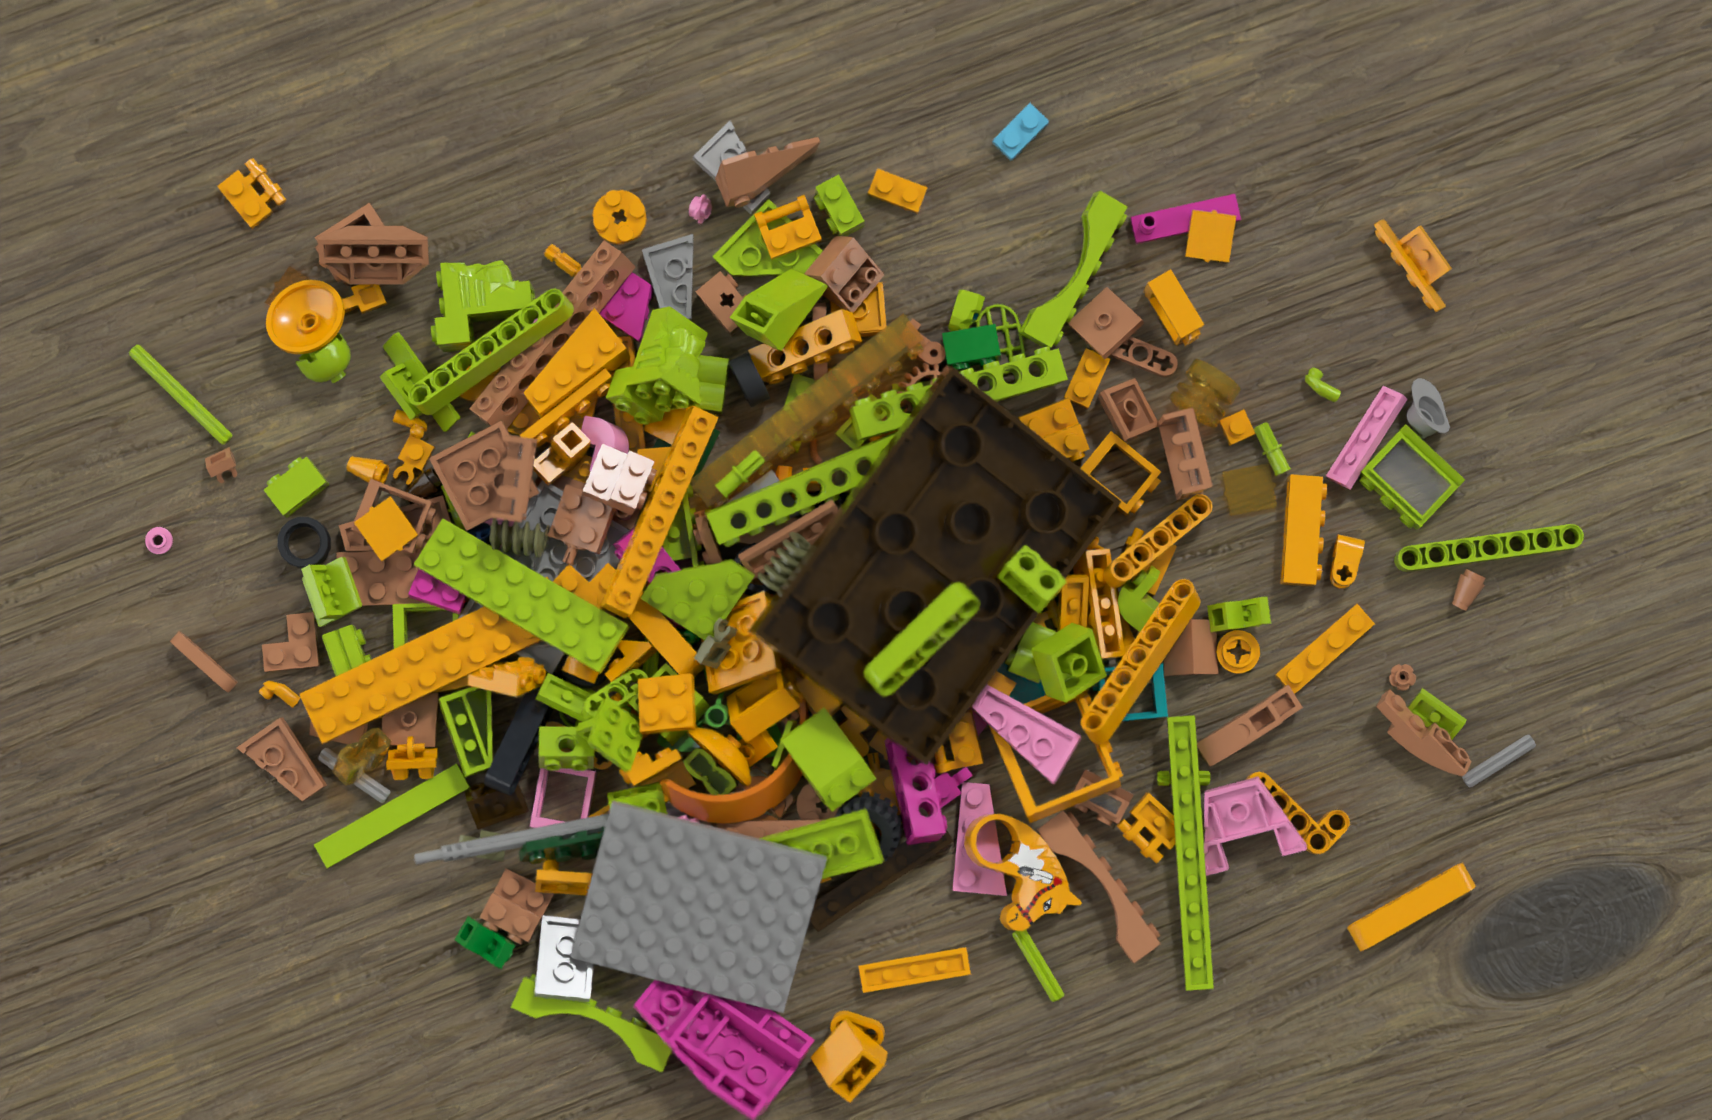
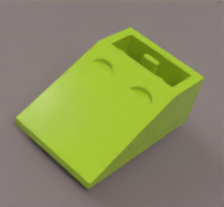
M791 268L746 295L732 313L730 319L746 335L781 351L828 286Z

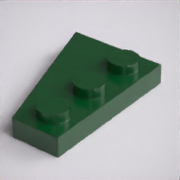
M606 826L602 827L601 833L588 835L587 830H584L565 840L561 836H553L527 841L518 852L520 862L540 864L546 860L556 859L557 862H565L578 857H582L583 860L594 859L598 857Z

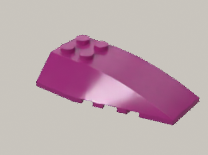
M654 980L634 1004L637 1012L709 1091L751 1120H755L766 1111L793 1076L815 1041L770 1009L659 980Z

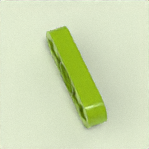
M631 669L588 697L582 708L583 718L589 720L596 717L598 711L592 712L590 708H598L602 700L606 698L621 709L628 705V701L638 692V684L632 685L628 691L627 688L631 680L637 682L638 679L648 678L647 674L639 669ZM612 691L621 694L622 700L613 701L609 698L608 693Z

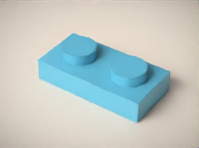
M1029 103L1000 132L992 143L1012 161L1049 121Z

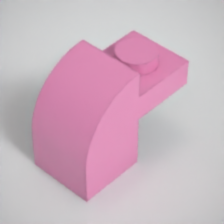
M584 417L581 431L591 441L590 447L595 448L590 472L602 444L628 454V438L620 427L600 418Z

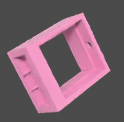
M540 768L530 823V827L534 828L564 822L541 818L549 770L545 768ZM559 769L555 771L588 777L581 819L589 818L597 772L591 771V769L585 771Z

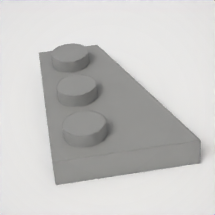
M731 121L719 130L693 156V160L715 181L722 160L746 153V148L736 135ZM768 188L750 200L751 202L743 206V208L752 214L769 197L770 192Z
M693 234L642 249L659 307L670 306L689 320H692Z

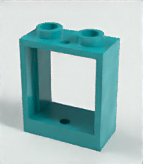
M1163 662L1151 677L1154 711L1126 714L1122 722L1168 717ZM1116 667L1104 668L1106 675H1111ZM1105 678L1092 686L1093 691H1098L1099 693L1105 684Z

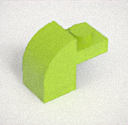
M1152 565L1146 572L1142 569L1133 580V583L1130 580L1122 586L1118 597V607L1122 617L1139 632L1160 604L1147 594L1160 574V571Z
M1268 597L1207 605L1211 632L1247 629L1271 624Z

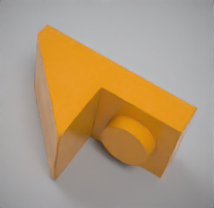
M621 640L617 647L624 654V657L614 660L609 665V670L605 675L613 682L629 670L638 669L658 650L649 642Z

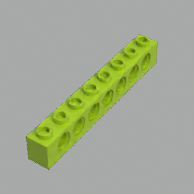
M1050 346L1035 350L1034 356L1025 358L1024 353L1009 358V363L1002 365L999 364V361L983 365L984 370L974 372L973 368L960 371L962 375L977 387L979 378L986 379L989 383V390L985 393L996 402L1061 384L1068 380L1059 348L1050 350ZM1030 364H1035L1039 367V377H1034L1029 373ZM1004 371L1013 373L1015 377L1014 384H1008L1004 381ZM922 382L907 386V392L897 394L896 390L880 394L881 399L871 401L870 397L855 401L856 406L852 407L849 412L858 441L899 430L910 415L901 410V401H909L914 410L932 384L923 387ZM881 407L886 411L887 418L885 421H880L875 417V408Z
M896 432L705 512L704 514L718 544L724 543L725 547L739 542V536L749 532L750 536L756 535L765 530L764 525L774 522L775 525L782 524L790 520L789 515L799 511L800 515L816 509L814 504L823 500L825 503L830 500L836 501L841 498L839 494L847 490L852 493L864 477V475H860L857 471L859 461L866 459L871 467ZM841 470L845 474V481L841 485L836 486L832 482V475L835 471ZM811 481H817L820 485V491L815 496L808 495L806 490L807 485ZM790 491L795 495V502L793 505L785 507L781 502V498L785 492ZM762 502H767L770 506V512L766 517H759L756 513L758 504ZM736 513H742L745 517V523L740 528H734L731 525V518Z

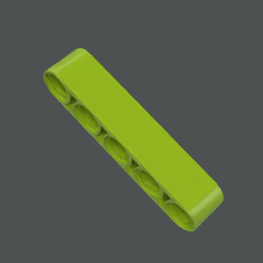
M952 584L866 667L864 671L865 679L880 695L888 696L892 694L977 612L980 606L979 600L964 584Z

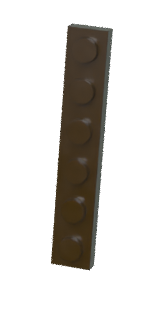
M946 830V833L938 841L907 845V842L904 841L897 846L891 857L888 856L886 862L883 864L879 863L875 867L868 866L816 900L810 921L817 932H820L954 842L948 831Z

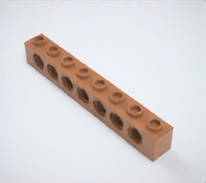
M603 241L562 292L574 306L572 316L508 361L470 407V410L489 427L503 421L506 428H508L528 403L524 395L525 390L590 312L595 308L600 313L635 269L632 262L621 251Z

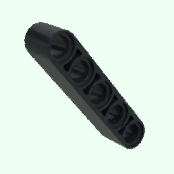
M553 673L554 676L566 681L565 676ZM541 686L525 693L486 774L485 786L509 796L514 793L539 741V727L546 726L554 710L553 707L536 700Z

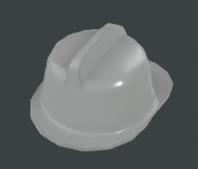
M1421 378L1416 379L1411 386L1413 403L1406 415L1409 424L1421 439L1431 436L1436 432H1448L1450 425L1439 392L1429 381Z

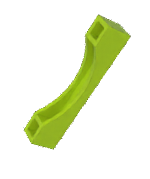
M1097 191L1093 194L1081 216L1083 224V249L1074 275L1054 298L1030 310L1018 334L1041 347L1050 346L1051 348L1052 345L1057 346L1064 333L1061 329L1065 321L1069 323L1076 312L1074 305L1077 299H1082L1089 288V285L1086 283L1090 275L1094 276L1101 266L1102 262L1099 259L1103 251L1108 252L1114 242L1112 235L1115 229H1120L1127 218V215L1124 213L1128 206L1102 191Z
M532 974L531 978L527 976L523 978L511 1008L534 1018L567 1013L595 1019L608 1026L623 1039L631 1049L637 1062L660 1072L664 1071L672 1049L656 1031L646 1028L647 1022L636 1017H632L631 1021L621 1017L623 1012L607 1006L606 1010L596 1006L598 1001L590 998L589 1002L534 997L536 975Z

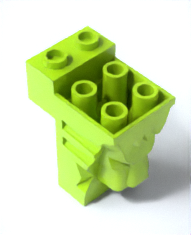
M502 260L486 265L478 263L466 266L465 263H440L441 271H436L438 287L441 288V292L443 291V297L439 298L440 312L444 317L435 318V325L431 326L432 341L443 352L461 351L475 342L473 322L508 319L535 300V292L531 282L514 281L510 269Z
M670 306L652 310L633 366L615 370L606 399L614 403L617 409L627 412L634 417L636 422L644 425L662 421L664 413L670 410L700 405L702 399L700 398V384L697 374L698 369L701 367L699 356L705 347L708 333Z

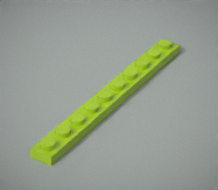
M1195 715L1167 717L1185 990L1214 989Z

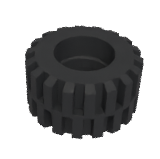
M863 792L862 796L859 797L857 793L839 807L835 817L867 809L870 821L874 822L882 833V836L877 838L884 858L881 863L883 864L887 861L888 856L891 857L898 846L903 829L901 815H897L898 808L896 805L892 807L889 805L891 800L887 797L882 800L880 799L881 794L875 793L873 797L869 796V792Z

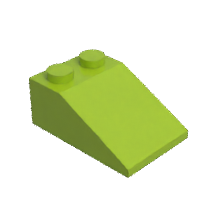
M824 707L780 739L822 803L831 811H834L876 780L863 758Z

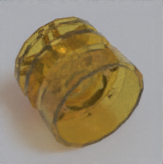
M1194 359L1184 374L1192 385L1179 382L1176 387L1181 393L1173 391L1169 399L1179 410L1193 408L1197 423H1202L1215 429L1220 421L1214 415L1223 418L1226 413L1218 402L1231 405L1242 389L1234 380L1214 366L1200 359Z

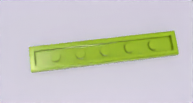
M455 764L317 842L314 846L326 868H330L470 788V785L458 764Z

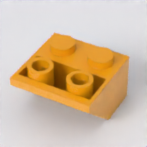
M845 1018L811 1055V1059L827 1085L850 1103L885 1066L888 1052Z

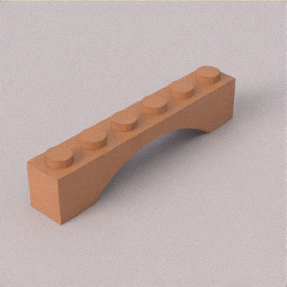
M1063 810L1036 829V831L1054 853L1065 855L1079 862L1101 882L1114 909L1116 941L1131 962L1135 963L1160 945L1157 938L1161 935L1152 923L1147 925L1141 918L1145 913L1136 901L1131 903L1125 896L1128 890L1119 878L1115 881L1109 874L1112 868L1103 856L1098 858L1093 852L1096 846L1087 834L1082 836L1077 830L1080 824L1071 812L1066 814Z

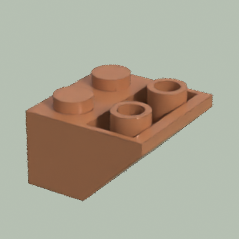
M835 236L804 273L828 286L822 296L843 310L854 312L884 276V273L855 238Z

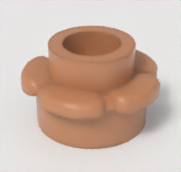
M1400 664L1395 665L1391 669V675L1389 676L1391 685L1401 691L1408 690L1409 686H1413L1416 681L1413 668L1407 664L1402 666ZM1400 675H1405V679L1402 680Z

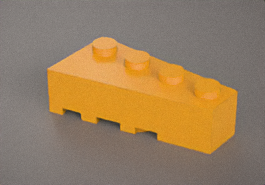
M594 308L525 390L524 395L535 412L542 418L604 368L611 373L629 360L628 350Z

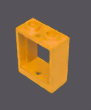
M1170 269L1148 282L1143 292L1175 345L1178 346L1183 343L1187 346L1197 340L1205 324L1172 270Z
M1110 431L1080 469L1108 490L1090 474L1115 445L1151 474L1127 504L1122 501L1116 508L1125 516L1129 511L1135 514L1144 503L1140 498L1146 490L1152 493L1161 482L1157 478L1161 471Z
M781 664L782 670L770 674L768 680L760 678L746 683L726 697L730 724L746 742L800 707L798 699L800 691L795 684L797 677L789 667L785 669Z

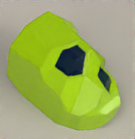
M959 290L948 330L952 332L968 329L971 324L978 322L985 297L970 291Z

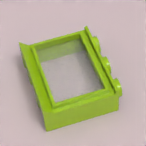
M1406 424L1368 462L1359 475L1361 477L1360 483L1367 490L1372 491L1374 489L1381 496L1379 500L1389 510L1394 508L1401 515L1399 517L1401 522L1408 528L1414 527L1416 530L1422 527L1465 481L1457 471Z

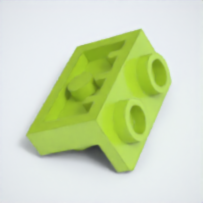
M659 782L607 793L610 808L612 801H617L667 815L663 789Z

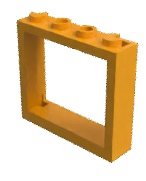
M1085 690L1067 703L1045 695L1024 705L1043 714L1075 701L1083 717L1089 708L1088 705L1092 701ZM989 725L1029 823L1121 787L1120 777H1123L1118 761L1112 762L1109 753L1113 752L1109 740L1103 744L1093 743L1108 778L1036 807L1010 744Z

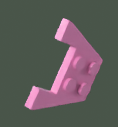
M1259 777L1205 791L1204 855L1206 876L1229 869L1222 843L1274 830L1282 856L1307 849L1305 841Z

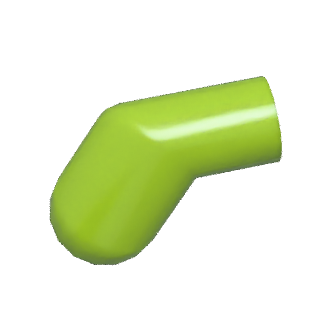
M1310 368L1308 375H1305V382L1318 395L1336 402L1340 397L1341 391L1320 380L1323 376L1322 371Z

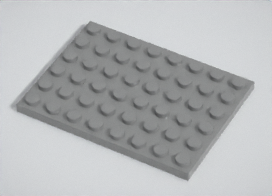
M612 801L571 958L783 1013L825 867L826 856Z

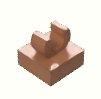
M230 447L205 458L206 468L211 478L216 476L221 484L224 483L222 475L224 471L228 470L232 473L233 477L237 476L235 458Z

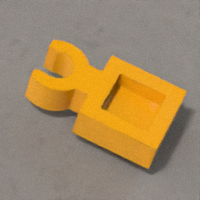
M410 435L398 457L404 464L394 471L393 477L398 480L401 473L407 472L409 478L406 484L410 486L415 480V469L423 471L435 447Z

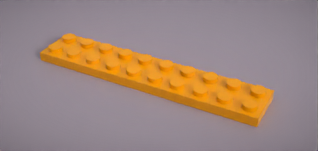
M482 607L299 695L321 743L325 744L456 682L469 674L477 672L482 667L496 663L542 640L486 607Z

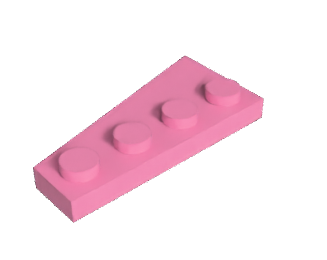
M989 685L984 687L972 706L973 711L1053 785L1081 740V736Z
M963 782L952 891L1007 896L1004 874L976 865L967 855L964 846L965 832L970 823L979 816L994 814L990 785ZM995 820L985 823L980 828L976 838V845L980 855L991 863L1001 861Z

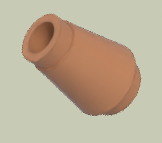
M1466 569L1464 574H1460L1452 604L1467 611L1468 607L1485 585L1483 583L1486 578Z

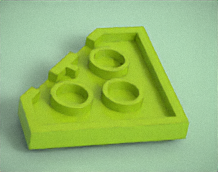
M768 199L757 212L762 211V213L778 207ZM753 215L712 257L732 277L779 276L791 268L804 274L823 251L814 243L771 260ZM784 216L766 224L768 229L772 230L792 221L787 216Z
M732 559L721 561V563L700 565L669 573H659L654 576L640 599L703 640H706L708 635L714 637L716 621L719 618H727L755 574Z

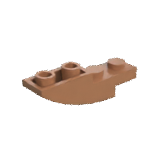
M1286 685L1198 741L1197 749L1207 765L1211 767L1269 732L1303 707L1290 686Z
M1390 689L1381 696L1377 708L1391 722L1387 733L1410 753L1436 768L1459 776H1464L1467 773L1471 760L1467 752L1459 748L1451 740L1449 733L1445 729L1440 728L1435 722L1426 728L1423 720L1418 715H1414L1406 707L1404 700L1399 695H1395Z

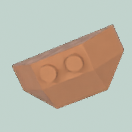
M347 226L318 237L319 264L324 268L327 267L332 273L348 284H405L422 268L429 265L428 237L404 226Z

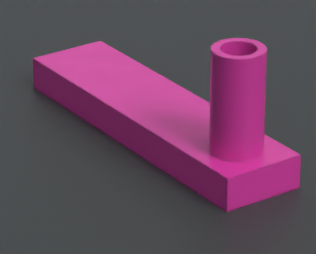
M1231 194L1130 217L1135 243L1141 244L1189 233L1192 210L1207 212L1216 210L1217 213L1236 215V222H1240L1241 216L1236 195Z

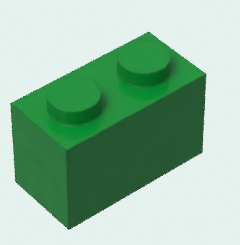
M995 324L942 333L948 367H954L960 372L969 369L970 366L981 365L984 368L983 365L987 363L1001 361Z

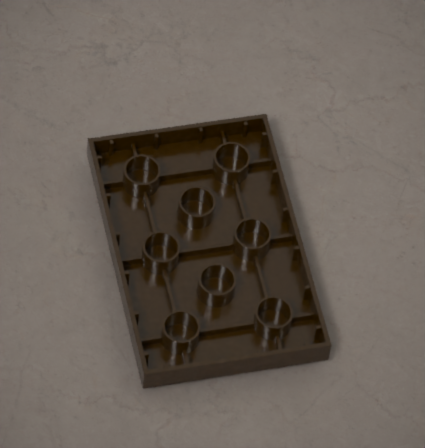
M954 367L944 368L748 631L917 762L928 765L1039 614L998 578L1005 565L1026 545L1031 550L1037 552L1043 561L1052 569L1057 570L1065 579L1122 501ZM954 583L964 584L980 602L977 612L896 691L888 696L880 695L865 679L864 671L866 667L948 587Z

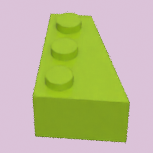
M470 687L439 698L438 703L464 777L467 778L489 770L492 763L491 691Z

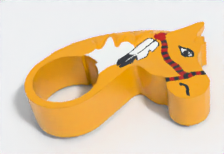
M1003 814L982 815L970 823L964 836V846L969 858L980 867L1012 876L1016 880L1011 896L1012 903L1005 906L1000 914V922L1005 928L1023 931L1044 914H1061L1067 904H1082L1069 891L1066 875L1055 854L1043 838L1030 826L1018 819ZM991 820L1003 823L1010 832L1011 840L1014 841L1010 848L1011 854H1007L1004 859L996 863L985 860L980 855L976 845V838L980 828Z

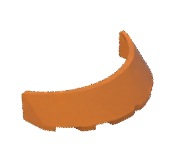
M799 699L800 707L797 708L800 715V724L810 718L805 699ZM788 754L778 769L767 779L754 787L738 793L727 795L700 794L684 789L665 779L660 781L659 784L671 805L679 811L707 822L737 823L761 816L769 808L776 807L795 788L803 773L790 754Z

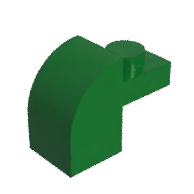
M469 916L454 939L464 948L480 955L500 969L511 958L512 950L515 947L511 940Z

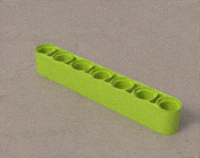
M558 289L546 291L415 383L408 392L409 401L425 415L436 413L567 321L574 312L573 304Z
M1567 524L1411 545L1400 549L1394 557V562L1399 570L1413 572L1568 551L1582 544L1584 534L1579 526ZM1566 530L1574 534L1575 541L1573 544H1568L1564 541L1563 534ZM1538 534H1543L1547 537L1548 545L1546 548H1542L1537 544L1536 538ZM1511 538L1520 540L1521 549L1519 552L1513 551L1510 548L1509 542ZM1485 541H1489L1494 545L1495 551L1493 555H1487L1483 551V543ZM1458 545H1463L1467 548L1468 556L1466 559H1461L1457 556L1456 547ZM1435 548L1440 551V562H1433L1429 558L1430 549ZM1404 552L1412 553L1415 562L1412 566H1407L1403 563L1402 555Z

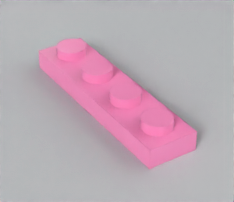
M1382 386L1327 473L1326 477L1351 490L1361 474L1360 472L1364 469L1408 400L1403 394Z

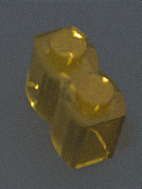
M374 728L365 732L359 739V742L351 743L340 751L332 772L344 785L357 782L362 778L365 771L377 768L384 761L391 740L380 728Z

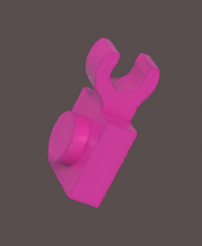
M967 767L952 777L947 772H944L934 779L935 788L939 790L941 795L940 808L959 796L961 791L957 786L973 776Z

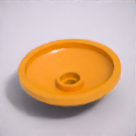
M304 280L288 286L276 296L268 309L266 329L269 337L278 348L291 354H308L323 348L334 339L343 324L345 309L342 298L331 285L319 280Z
M698 727L687 731V734L745 787L751 784L748 762L738 750L741 744L732 735L729 734L725 738L712 729Z

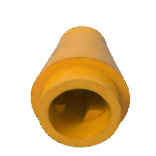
M351 456L346 470L368 483L370 479L384 484L388 477L389 466L384 464L383 460Z

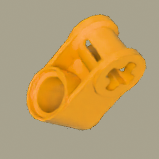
M1337 535L1330 570V581L1334 587L1344 589L1355 581L1365 540ZM1342 569L1346 570L1345 574L1349 576L1344 581H1341V576L1337 574Z

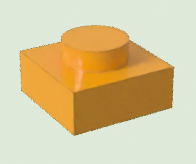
M1245 410L1219 421L1230 446L1255 435Z

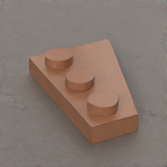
M283 717L277 719L237 747L239 751L248 755L259 767L268 771L280 784L301 801L307 800L327 786Z

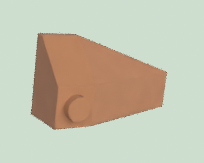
M819 138L793 142L780 151L774 146L769 147L760 155H756L755 151H750L722 160L715 179L726 207L735 205L736 208L749 204L750 200L816 152L820 144Z

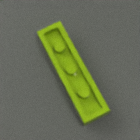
M548 673L536 696V700L584 722L586 720L582 716V708L586 699L593 694ZM592 707L590 708V711L592 712L599 710V707L596 709H593ZM622 709L631 717H633L636 721L639 722L638 716Z

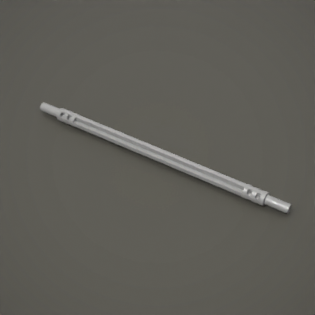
M670 802L665 803L667 815L674 817L687 815L673 807ZM609 814L444 845L438 850L414 854L416 865L439 860L448 862L519 848L525 842L553 836H561L563 839H566L584 830H587V834L602 832V827L606 826Z

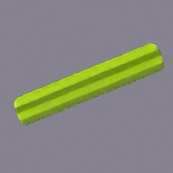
M1027 930L1013 932L1015 941L1050 1000L1056 1002L1064 996V992Z

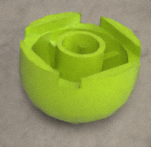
M338 332L334 339L326 346L312 353L302 354L298 358L300 361H296L295 364L308 379L314 382L323 383L331 380L332 383H335L346 375L344 370L350 363V348L341 333Z

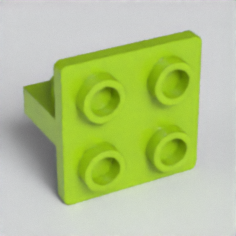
M340 557L326 565H308L301 569L304 576L302 581L319 627H324L362 607L345 557Z
M607 698L602 700L597 716L579 723L576 733L588 741L591 747L623 771L631 770L643 734L640 732L639 722Z

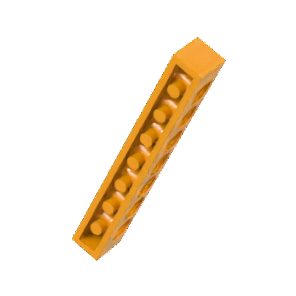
M696 406L686 411L600 607L623 618L631 616L719 417Z

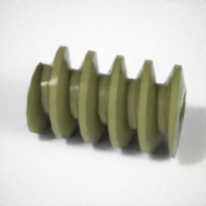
M493 518L490 531L492 549L498 550L502 544L503 551L508 553L513 546L514 554L518 555L524 549L525 556H530L534 550L536 558H541L548 542L549 525H547L544 532H541L540 523H537L535 528L530 530L529 521H526L523 528H520L519 521H514L513 525L509 526L508 520L504 519L500 525L498 524V519Z
M796 532L789 533L794 540L793 542L787 539L783 541L787 550L777 549V553L781 558L775 556L770 558L774 567L765 564L764 569L768 575L760 572L758 574V578L766 586L777 592L811 547V544Z

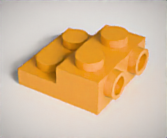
M1069 398L1018 417L1021 422L1035 431L1036 434L1066 458H1069L1070 461L1085 457L1084 451L1090 449Z
M519 657L517 661L507 663L496 662L492 666L482 667L479 671L469 674L468 685L507 695L519 696L542 686L546 677V670L544 669V664L535 663L533 658Z
M669 747L655 755L656 761H653L650 754L646 753L643 755L639 751L636 753L631 770L625 772L619 769L628 785L632 783L633 786L638 787L684 759L679 750L675 749L672 751Z

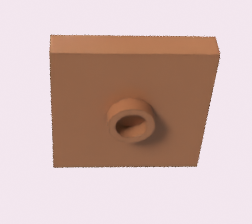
M1108 287L1100 292L1068 323L1069 327L1104 360L1144 324L1143 320Z
M430 693L382 716L381 745L407 744V737L414 736L415 744L425 743V747H436L439 693Z

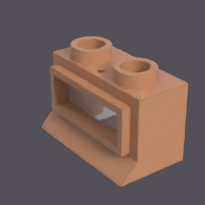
M1085 769L1072 792L1104 779ZM1119 787L1072 807L1084 813H1087L1089 809L1098 814L1097 820L1111 826L1112 822L1119 824L1134 795Z

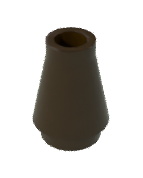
M430 467L428 470L423 469L405 492L424 499L441 491L440 487L443 484L436 471Z

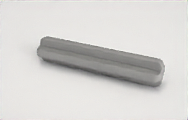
M1530 735L1520 738L1462 776L1463 781L1468 787L1478 784L1535 748L1536 744Z
M324 748L319 754L318 759L377 801L384 803L389 797L390 790L329 748Z

